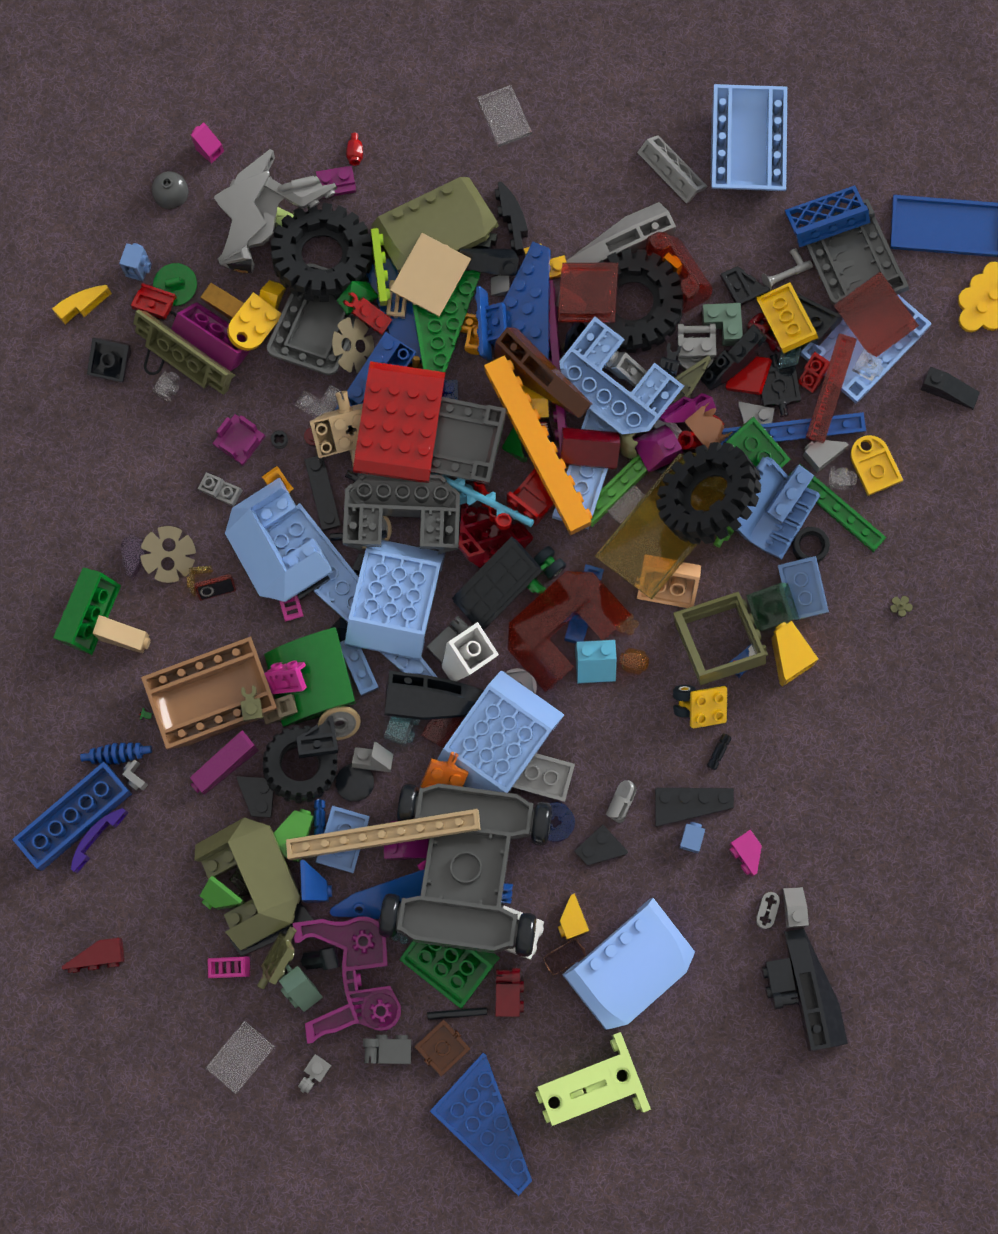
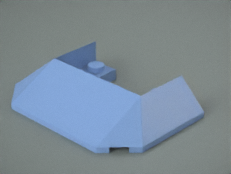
M594 316L559 361L561 373L592 403L589 409L619 433L624 435L648 432L684 388V385L654 363L630 393L602 371L625 339Z
M280 477L232 508L225 535L259 596L286 602L332 573L333 570L314 538L282 558L266 529L298 509Z

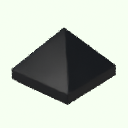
M342 617L330 627H336L340 642L346 639L348 625Z

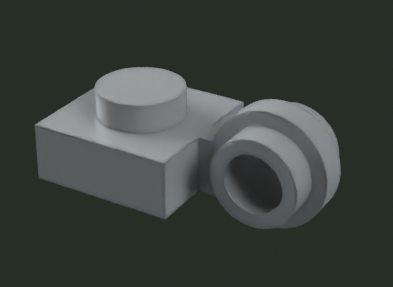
M315 1054L304 1070L310 1077L302 1079L298 1085L301 1089L300 1091L302 1093H309L315 1084L312 1080L315 1078L321 1082L332 1065Z

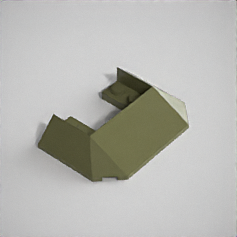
M244 817L195 845L194 861L202 863L208 879L211 876L216 878L238 866L252 899L224 914L230 928L225 932L241 951L293 923L294 912L297 904L300 902L301 895L269 825Z

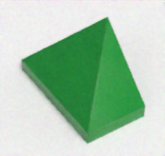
M352 281L337 299V302L344 312L349 315L354 308L343 304L344 300L349 303L352 302V297L348 295L349 292L355 293L358 300L364 297L369 302L378 298V294L368 282Z
M513 427L502 449L521 462H527V458H524L520 438Z

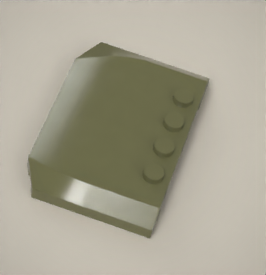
M459 177L378 216L371 226L372 229L378 228L379 234H383L384 245L382 246L397 272L400 273L421 233L459 252V249H470L486 241L490 237L489 233L498 227V222L469 177Z

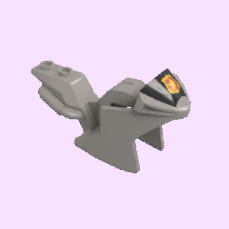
M265 171L228 187L215 195L214 199L232 219L223 253L218 258L219 264L237 272L253 273L255 264L250 248L262 246L274 236L279 203L285 199L301 209L308 206L312 208L320 203L318 200L325 197L327 199L335 194L337 189L335 183L322 186L317 176H310L291 180V182L282 185L272 179L269 171Z

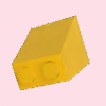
M792 621L789 623L783 622L776 627L771 640L779 683L783 687L813 667L818 661V657Z

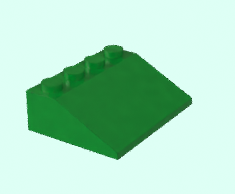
M412 941L399 960L462 1009L500 957L495 953Z

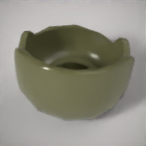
M637 433L619 435V451L627 459L637 457L634 448L638 442L633 440L634 435Z

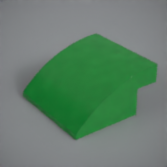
M336 627L296 639L264 654L268 670L271 668V665L278 662L287 664L291 661L305 662L306 664L301 669L307 687L305 690L274 694L275 699L289 694L294 695L298 713L281 720L283 727L320 718L325 711L332 708L356 704Z

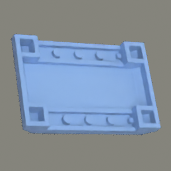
M898 294L848 315L841 311L839 314L843 320L821 345L818 346L810 342L801 351L800 355L809 361L812 354L816 352L830 361L824 376L827 379L830 377V380L833 381L832 383L854 403H857L920 339L932 323ZM841 340L846 341L845 346L844 343L842 346L840 345ZM836 355H837V358L840 359V360H836V361H835V363H838V364H839L837 370H836V368H835V364H834V367H833V363H834V360H835ZM831 370L837 371L834 373L835 378L830 376Z

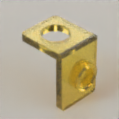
M211 566L189 568V577L186 580L187 587L191 589L193 597L196 596L195 574L212 573L213 568Z

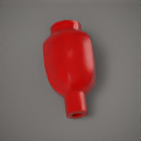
M358 133L351 134V140L348 141L346 148V157L349 164L353 166L359 165L363 159V145L358 140Z

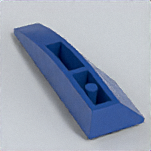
M385 332L347 390L350 406L362 404L364 401L370 361L408 367L417 352Z

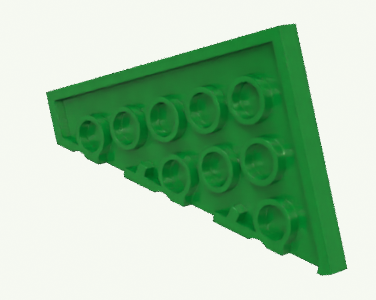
M468 270L464 272L440 317L412 303L423 369L440 372L447 371L480 278L479 271Z

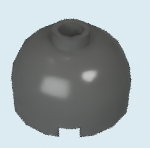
M172 171L162 172L157 175L151 187L155 202L166 209L180 207L187 200L189 194L188 185L184 178L177 172Z

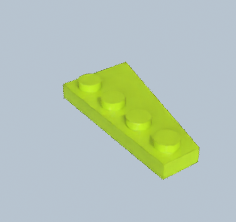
M374 228L371 229L372 255L373 260H375L374 267L377 278L379 305L387 306V300L391 299L390 289L386 288L385 281H388L387 270L383 269V263H386L385 252H381V245H384L383 234H379V229Z

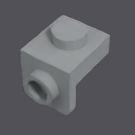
M135 759L132 762L129 761L125 765L122 775L130 780L127 784L136 791L138 788L144 791L148 784L134 774L140 763Z

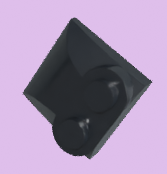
M92 338L87 375L124 382L128 359L131 356V345L104 338Z

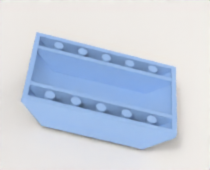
M714 84L711 121V188L786 191L787 87Z

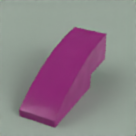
M703 393L693 399L684 396L671 404L658 420L665 423L685 422V420L707 403L709 404L705 412L716 408L712 397Z

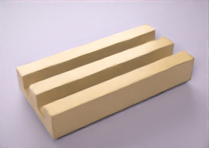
M390 280L389 289H391L395 280ZM390 291L391 299L387 302L386 315L405 319L407 300L403 298L402 310L398 312L400 296L396 295L394 312H391L393 292Z

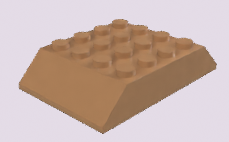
M251 637L141 677L167 750L189 746L256 721H243L241 701H246V698L241 693L242 687L245 688L246 694L252 693V686L256 687L257 694L255 699H261L263 717L277 709Z

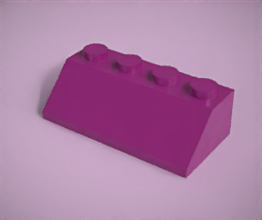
M198 302L177 313L171 329L229 371L238 367L250 352L235 347L228 337L227 329L229 323ZM237 335L238 341L246 342L244 335Z

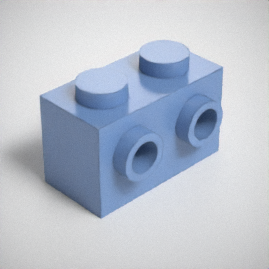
M126 243L119 264L126 277L144 281L146 273H149L151 269V262L143 246L133 243L131 245Z

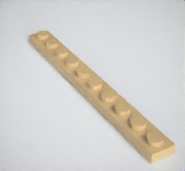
M466 810L287 839V859L296 860L481 830L479 810Z

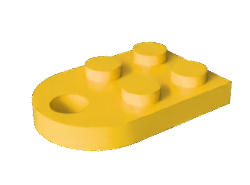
M253 292L230 321L227 329L229 340L235 347L242 350L250 351L258 348L276 326L282 313ZM237 335H244L246 342L238 341Z
M867 435L859 438L854 443L850 452L851 462L868 496L903 482V478L888 446L882 439ZM868 442L871 446V449L867 451L863 450L861 448V443Z

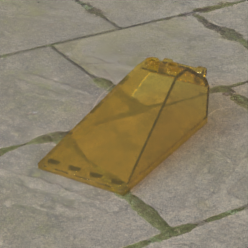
M680 453L595 555L598 560L650 599L654 598L697 546V544H691L689 540L685 542L679 539L661 520L658 514L660 511L657 509L656 500L661 499L657 495L659 487L666 486L662 482L665 474H675L671 466L676 461L682 465L685 464L683 455ZM713 476L700 482L691 496L692 507L695 510L709 511V507L712 504L724 499L727 481L722 477Z

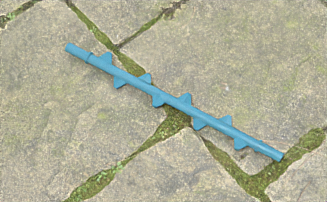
M442 475L453 488L467 495V504L472 505L476 501H480L496 509L497 516L501 513H506L513 520L516 519L529 527H532L534 524L533 519L519 513L518 510L515 511L497 502L495 492L485 496L465 486V480L463 479L453 480Z

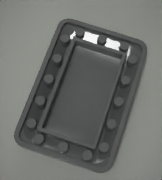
M307 264L313 269L328 270V268L316 264ZM291 293L267 344V352L274 358L325 375H333L338 371L340 367L338 361L343 355L334 356L332 347L333 333L336 331L342 335L337 327L339 322L350 318L352 327H354L355 318L357 317L352 313L347 315L337 300L335 301L333 295H329V302H320L319 296H315L314 301L304 299V293H301L299 297ZM344 338L341 343L344 351L348 350L351 343L348 338Z

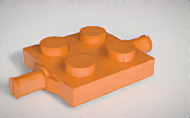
M451 752L448 761H438L431 758L419 789L438 783L463 787L468 771L455 765L459 755Z

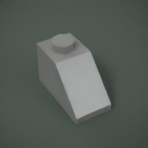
M818 440L815 443L812 441L804 448L803 457L818 473L847 449L848 444L846 442Z
M803 887L783 888L786 928L809 926L807 903Z

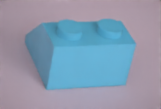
M615 640L576 642L577 684L616 681L617 658Z

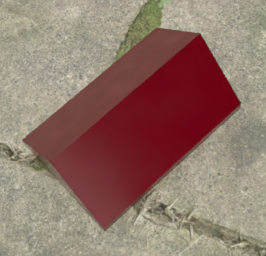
M562 427L560 459H563L565 465L617 469L620 450L619 432Z

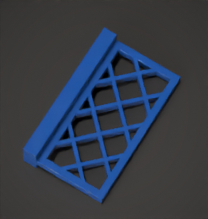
M855 185L785 210L799 247L870 223L868 208L864 205ZM854 193L852 199L845 198L846 195ZM832 200L837 201L834 206L827 204ZM841 202L848 204L846 209L839 207ZM853 205L858 206V208L850 210ZM814 206L819 207L816 212L811 211L810 208ZM823 209L831 210L828 215L821 213ZM835 211L841 213V214H838V215L833 216V214L835 213ZM797 212L802 213L799 218L791 216ZM806 215L813 216L810 221L804 220ZM817 218L824 219V220L815 222V221L817 220ZM800 224L807 225V226L798 228V226H799Z

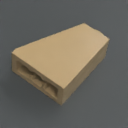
M100 615L98 616L93 634L99 641L144 653V650L148 649L150 638L147 632Z

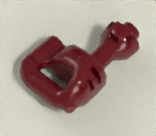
M758 313L748 322L747 329H750L753 324L756 325L767 337L765 341L769 343L770 350L772 352H781L782 350L776 338L769 334L771 328L764 314ZM761 320L764 322V324H762V325H761V324H757V323H759Z

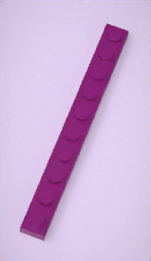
M549 280V345L552 358H549V361L561 372L555 286L553 280ZM556 405V411H553L554 422L558 423V429H555L556 441L559 440L560 447H557V456L560 459L562 427L567 428L566 410Z

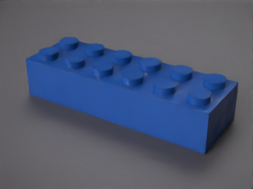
M103 761L12 840L36 869L43 871L84 836L94 824L111 813L132 795V792L108 764Z

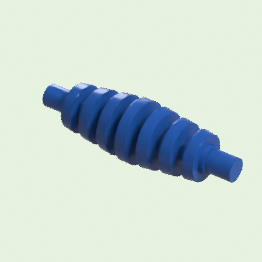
M113 743L112 746L110 744L105 745V747L100 746L97 750L92 748L89 753L80 754V759L82 762L90 761L92 764H97L98 762L101 764L103 761L107 764H113V762L114 764H120L121 761L122 763L128 762V758L130 761H133L136 757L141 759L144 754L152 753V746H143L141 743H135V746L133 743H128L127 745L126 743H120V745Z

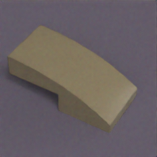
M289 694L275 699L277 709L264 716V721L266 725L298 713L294 695Z

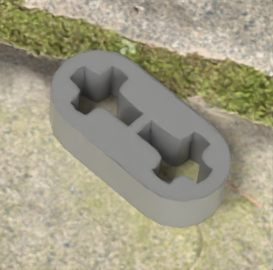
M774 892L766 893L761 899L756 916V924L761 929H768L774 924L780 904L779 896ZM773 896L776 904H772L769 910L767 909L768 902L765 899ZM769 912L768 919L770 923H766L764 926L760 917H764L765 913Z

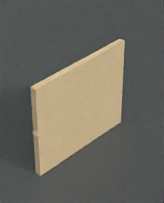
M421 233L390 291L412 302L413 305H417L440 317L471 258Z

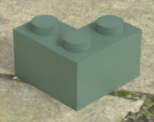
M741 303L703 304L701 311L702 326L715 323L716 329H721L722 346H734L743 336Z

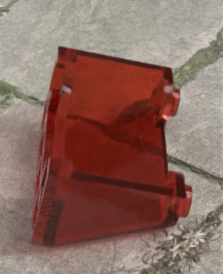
M656 232L647 237L645 249L647 250V255L651 256L652 253L661 256L663 262V257L670 253L672 256H677L682 263L680 275L683 278L681 290L684 296V310H682L684 313L711 297L712 286L679 238L664 232Z

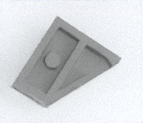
M744 402L738 403L743 424L751 417H755L760 424L772 423L775 408Z

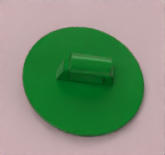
M172 263L162 267L157 272L153 281V287L175 294L177 298L174 300L173 306H180L187 303L194 296L197 289V279L194 272L188 266Z

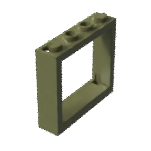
M739 592L673 613L675 626L700 685L766 664V656H768L766 646L761 644V634L758 629L754 628V618L751 613L748 614L747 602L744 598H741ZM736 608L755 655L705 671L686 624Z

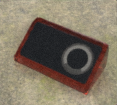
M231 574L194 584L200 601L236 591L234 578Z

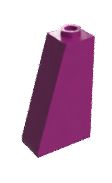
M242 730L190 777L193 781L190 785L197 793L201 791L205 795L259 750Z

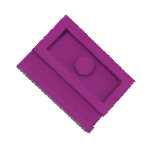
M352 165L316 171V176L322 186L335 183L337 189L332 196L356 193Z

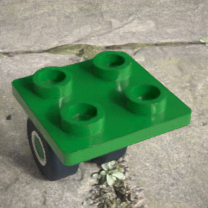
M550 546L542 549L534 557V560L543 571L527 587L532 593L545 594L548 591L537 579L543 572L551 580L566 567V563L561 558L556 561L553 559L555 551Z

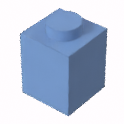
M690 822V824L685 825L679 846L680 849L699 853L705 829L701 828V824Z

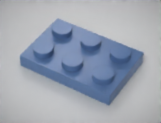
M816 556L778 565L790 621L829 613Z
M332 806L324 833L367 827L370 816ZM360 849L317 856L315 863L353 874Z

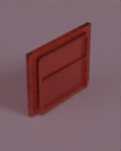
M562 263L558 322H591L595 316L602 322L615 323L618 263Z
M878 272L834 305L837 312L872 360L919 326L881 272Z

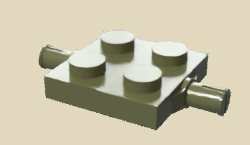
M289 927L286 934L279 933L261 965L263 976L257 984L259 988L265 989L268 982L276 985L277 981L283 977L287 963L292 961L295 954L291 944V940L297 932L295 928Z

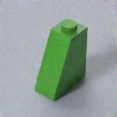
M300 809V811L294 810L274 832L284 858L287 859V839L309 836L314 822V817L310 811ZM296 859V860H293V861H296V862H299V863H300V860H301V859Z

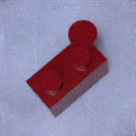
M512 968V970L496 969V975H503L496 976V1017H520V1013H524V1001H520V993H524V981H520V968Z

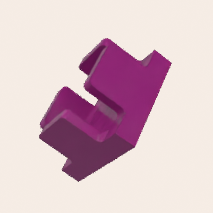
M234 414L231 419L227 417L216 431L218 436L212 444L244 466L266 436L242 415L239 417Z

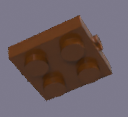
M444 1019L415 1046L418 1052L425 1058L426 1064L428 1066L431 1065L441 1077L471 1050L460 1038L459 1032L457 1030L454 1031Z

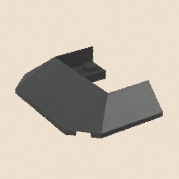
M362 474L358 480L345 488L343 545L362 551V546L381 547L382 516L421 518L420 549L439 550L438 554L457 550L459 543L460 493L442 475L430 474L429 483Z

